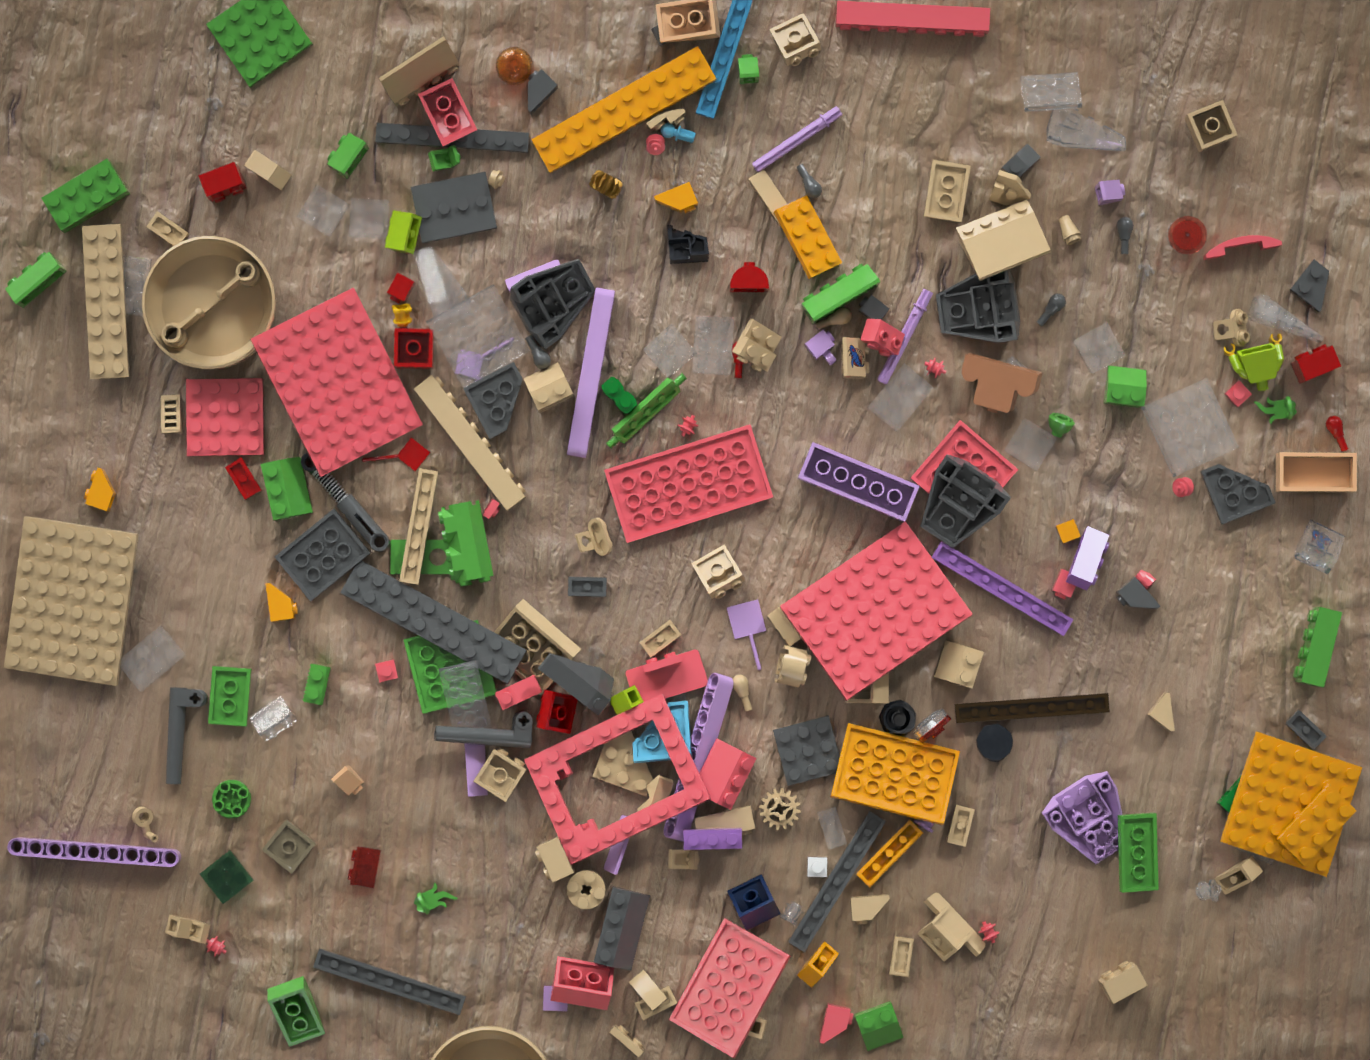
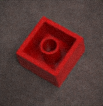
M235 162L198 175L205 195L211 202L215 201V203L224 201L225 197L231 194L237 196L242 194L243 190L247 188L240 168Z
M395 328L394 368L434 369V330Z
M1324 344L1313 349L1312 354H1309L1307 351L1294 357L1295 361L1291 362V366L1299 384L1341 367L1333 345L1327 347Z

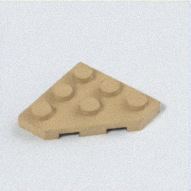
M632 731L605 743L592 777L647 797L648 791L646 786L653 780V777L646 762L634 763L633 742L635 738Z

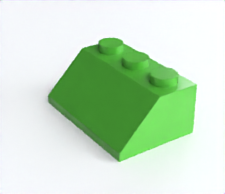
M42 253L36 259L37 262L34 265H28L22 270L23 274L18 278L14 277L7 283L8 287L5 290L16 305L24 308L67 272L52 253Z
M301 457L261 464L274 521L313 513L305 474L301 465Z

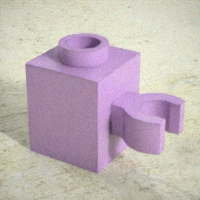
M820 331L804 344L815 360L823 356L830 366L837 361L829 351L835 345L833 343L835 339L829 331Z

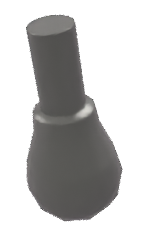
M803 164L797 166V170L803 178L806 195L810 198L819 197L822 193L821 185L809 175Z
M1122 217L1117 222V230L1121 240V254H1129V239L1134 224L1128 217Z
M1057 293L1050 297L1045 312L1037 321L1039 325L1043 326L1051 316L1065 307L1066 299L1062 294Z
M532 335L526 337L525 340L532 350L531 353L535 366L539 369L548 368L551 364L550 356L541 347H538Z

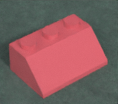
M716 738L699 773L710 795V800L731 810L757 758Z
M558 956L550 1001L608 1010L612 993L614 968L594 962Z

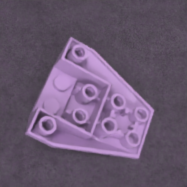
M1107 771L1084 776L1053 796L1043 810L1042 814L1051 829L1095 864L1118 851V815H1122L1117 787Z

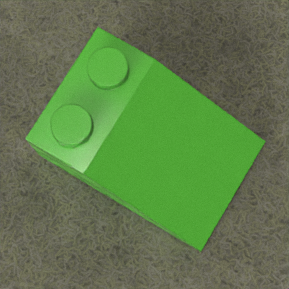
M304 976L267 989V1001L289 1047L325 1034L314 999Z

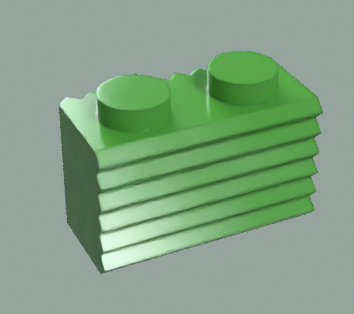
M311 664L310 672H308L309 676H307L308 680H306L308 683H306L307 687H305L306 691H304L305 694L302 700L308 703L323 705L331 667Z

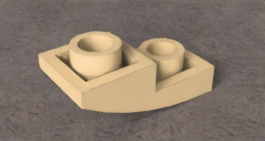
M677 109L665 112L648 121L646 126L650 131L654 129L656 131L660 130L665 125V121L677 126L685 120L686 111L684 109Z
M644 969L629 982L652 1011L668 999Z

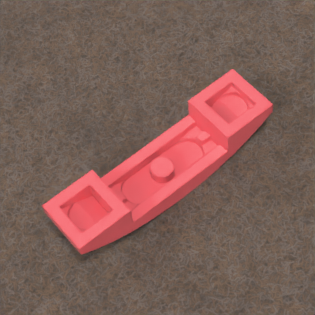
M1259 235L1241 236L1217 245L1206 253L1203 258L1207 260L1223 257L1226 255V248L1259 243L1260 250L1277 248L1282 245V241Z

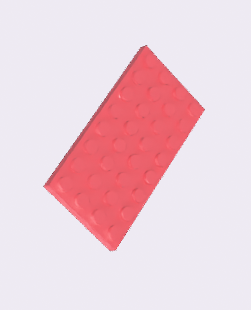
M751 424L604 470L627 543L773 498Z

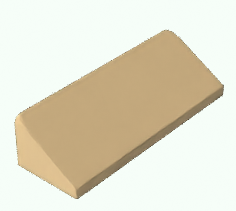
M762 170L750 177L748 181L779 227H781L774 211L787 205L766 171Z

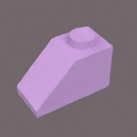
M1120 180L1100 181L1095 186L1098 205L1121 201L1123 195H1125V188L1123 184H1120Z

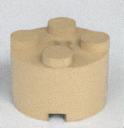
M784 645L782 649H786L785 653H780L776 668V674L779 675V679L775 678V682L799 688L800 684L804 685L806 682L807 674L804 672L806 666L810 664L811 655H808L807 650Z
M588 869L576 872L570 878L567 885L569 900L580 909H592L598 906L606 892V885L602 876ZM582 885L591 886L589 894L581 891L583 889Z

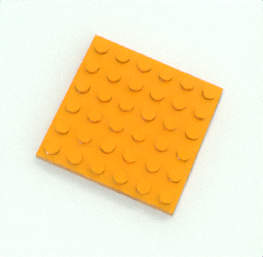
M1256 732L1220 842L1327 877L1343 826L1305 866H1302L1276 838L1328 783L1351 804L1362 767Z

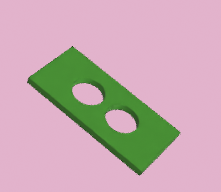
M391 540L390 574H401L406 540ZM443 540L426 541L421 574H450L449 569L452 568V563L447 561V557L444 564L439 566L432 564L430 561V553L434 549L439 548L444 551L449 549L448 542L444 543Z

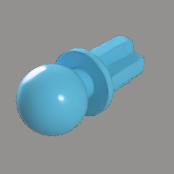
M665 123L660 129L663 137L671 138L675 136V141L679 139L693 143L696 135L695 132L682 129L681 126L675 129V126L670 123Z

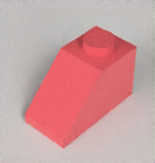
M532 675L496 692L495 695L502 710H505L541 693L542 690L535 675Z
M827 1003L819 1039L820 1043L824 1044L846 1030L848 1024L851 1025L853 1013H850V1008Z

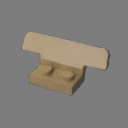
M939 893L932 894L924 901L936 914V917L922 928L918 935L943 961H946L956 953L963 944L976 957L982 952L986 945L985 941H982V938Z

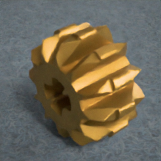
M596 170L589 183L591 188L611 199H615L622 188L621 181L600 170Z

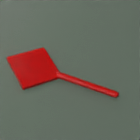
M410 438L398 454L363 458L362 462L399 458L416 471L430 452L413 438Z

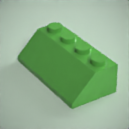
M859 264L852 269L853 273L850 275L843 274L836 278L837 282L830 286L828 283L819 289L820 293L815 296L811 293L803 298L804 302L801 306L812 324L817 323L879 285V278L868 264L865 266Z

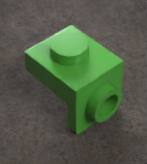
M455 145L428 153L432 171L449 169L460 164V153Z

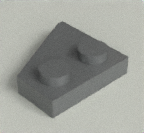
M1313 259L1291 287L1290 291L1317 312H1320L1322 310L1329 270Z

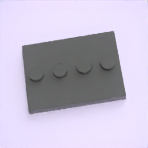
M486 172L411 187L416 215L422 217L419 229L422 244L497 228Z
M333 509L278 553L275 558L306 597L313 601L371 553L339 513Z

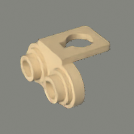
M1234 309L1231 312L1230 319L1214 321L1215 340L1232 338L1236 347H1244L1250 340V335L1246 329L1247 313L1241 309ZM1221 324L1229 327V331H1226L1224 335L1219 333Z
M594 518L588 524L589 531L575 534L579 550L582 553L595 549L596 553L600 556L608 555L613 545L606 523L600 518ZM582 537L589 539L590 543L587 544V547L582 544Z

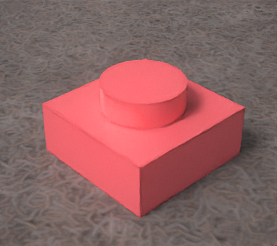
M1240 380L1224 393L1236 407H1239L1252 395Z
M492 499L482 515L488 519L491 516L494 518L500 510L498 507L500 503Z
M394 659L375 664L379 683L399 678Z

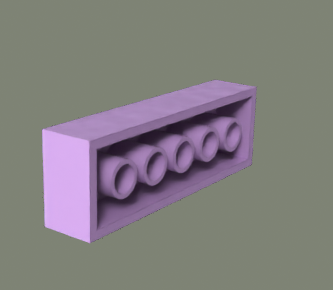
M814 442L811 444L797 478L901 522L906 521L919 489V485Z

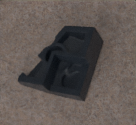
M667 225L670 264L708 262L709 249L707 237L694 235L687 230L682 232L673 229L672 225Z

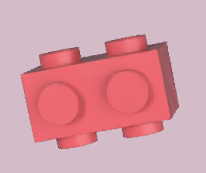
M867 319L860 340L866 343L868 348L878 350L880 355L890 357V355L899 354L905 334L881 319Z

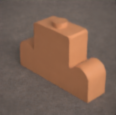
M973 353L965 355L962 367V376L965 380L969 382L978 380L973 400L974 404L987 407V411L998 413V411L1005 413L1014 411L1018 394L1023 397L1036 394L1043 374L1042 372Z

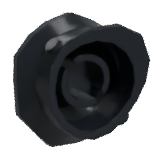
M896 700L884 705L879 719L884 732L905 736L915 728L916 713L907 702Z
M992 724L983 727L976 739V744L984 758L992 762H999L1010 754L1013 747V738L1011 732L999 724Z

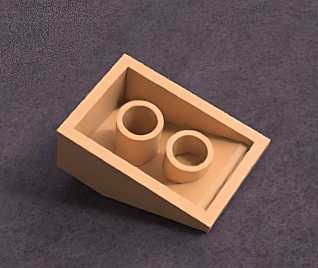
M681 0L656 4L661 43L697 41L720 37L716 0Z

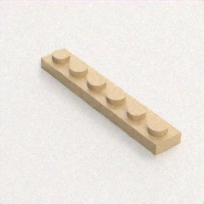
M419 468L399 582L419 585L438 471Z

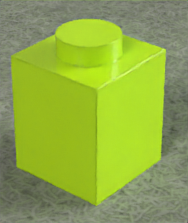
M635 685L612 696L610 700L617 715L644 702Z

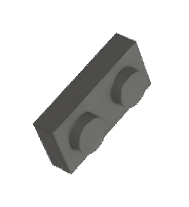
M568 577V596L606 597L607 578Z
M1297 710L1285 723L1312 750H1315L1327 737L1300 710Z

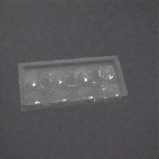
M477 660L439 668L452 727L492 729Z

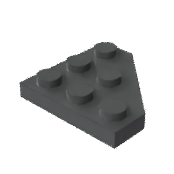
M514 362L463 388L489 439L507 431L523 381Z
M1217 464L1200 471L1221 525L1276 503L1269 485L1226 468L1223 465Z

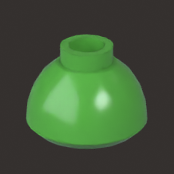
M1052 413L1048 418L1049 427L1052 430L1051 434L1059 438L1063 434L1068 433L1075 424L1072 418L1060 413Z

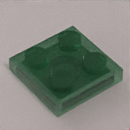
M231 850L200 873L222 904L226 903L254 881Z

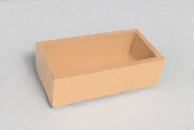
M1279 452L1276 454V492L1357 491V453Z

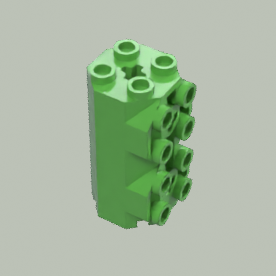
M479 500L475 501L476 505H472L471 501L449 505V510L441 507L442 511L438 512L439 521L445 527V530L442 531L444 543L448 542L449 549L445 551L447 561L452 563V568L449 569L451 580H455L456 584L460 583L461 587L472 585L471 581L479 580V583L491 581L490 577L494 576Z

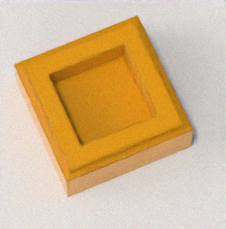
M1074 519L1056 525L1062 544L1081 537Z

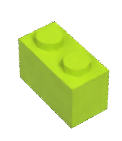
M393 210L388 235L385 239V248L396 252L414 254L422 217L413 213Z

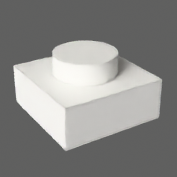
M808 857L807 877H827V857Z

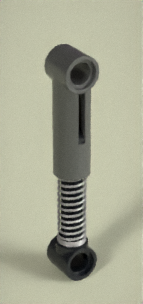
M308 453L304 454L301 458L302 467L320 481L322 487L327 489L333 500L336 499L335 502H338V509L375 551L383 552L387 550L390 546L389 537L352 494L348 495V493H345L346 491H343L344 488L341 489L339 483H336L337 480L335 481V478H332L333 475L330 476V473H327L320 477L315 466L308 467L306 462L310 456ZM363 520L375 534L371 535L360 521ZM383 537L385 539L384 546L377 547L375 545L376 538Z

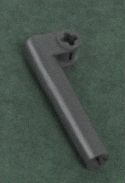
M170 687L166 784H181L186 707H201L205 705L208 698L203 690ZM194 696L201 697V700H194Z
M525 711L516 712L513 716L512 730L435 726L434 741L531 748L532 717ZM522 716L527 718V721L523 722V725L521 722L518 721L519 718H522Z

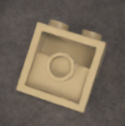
M804 13L769 29L787 66L799 65L803 58L808 56L813 58L822 50L820 42Z
M750 318L732 352L738 355L737 359L745 364L751 363L752 369L760 373L762 370L768 372L776 357L773 352L782 337Z
M725 544L691 563L711 599L722 598L726 594L725 591L731 588L733 590L738 589L742 586V582L745 581Z
M499 747L498 750L493 749L473 782L506 802L527 768L524 767L525 763L518 758L511 759L508 757L509 752Z

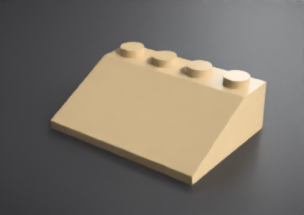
M443 36L381 76L379 80L395 106H403L410 101L409 98L415 94L418 96V94L426 91L425 87L428 85L439 83L442 80L441 77L445 74L451 75L456 72L460 64Z
M1027 200L956 228L960 245L980 281L1051 253L1035 213Z
M524 599L514 607L494 632L527 650L515 674L522 680L535 675L542 690L539 693L540 695L544 693V689L547 690L553 683L551 678L538 669L549 653L572 660L581 650Z

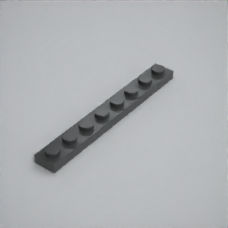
M377 123L375 142L448 148L455 145L456 148L528 153L529 133L477 129V131L446 146H442L433 126Z
M870 811L868 812L788 941L790 944L803 952L806 951L884 826L885 820Z
M319 949L313 968L457 1015L461 1014L466 999L464 995L323 949Z

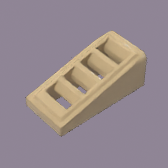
M180 395L161 396L162 434L182 433ZM176 400V404L166 405V401ZM176 408V412H166V409ZM166 416H176V419L166 420ZM167 423H176V427H167Z

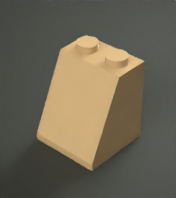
M558 362L524 378L539 413L574 397Z

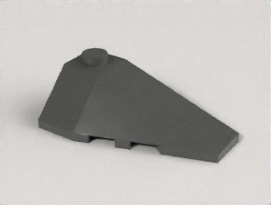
M551 653L538 667L540 671L598 716L611 700L614 678L600 667H593L583 662L572 661L569 658Z

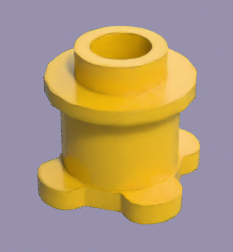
M410 304L392 305V310L395 314L393 323L397 324L398 327L408 326L412 322L410 317L412 308Z

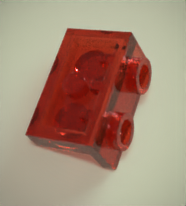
M357 846L356 850L353 849L351 861H354L353 869H349L348 880H351L350 885L375 887L381 850Z

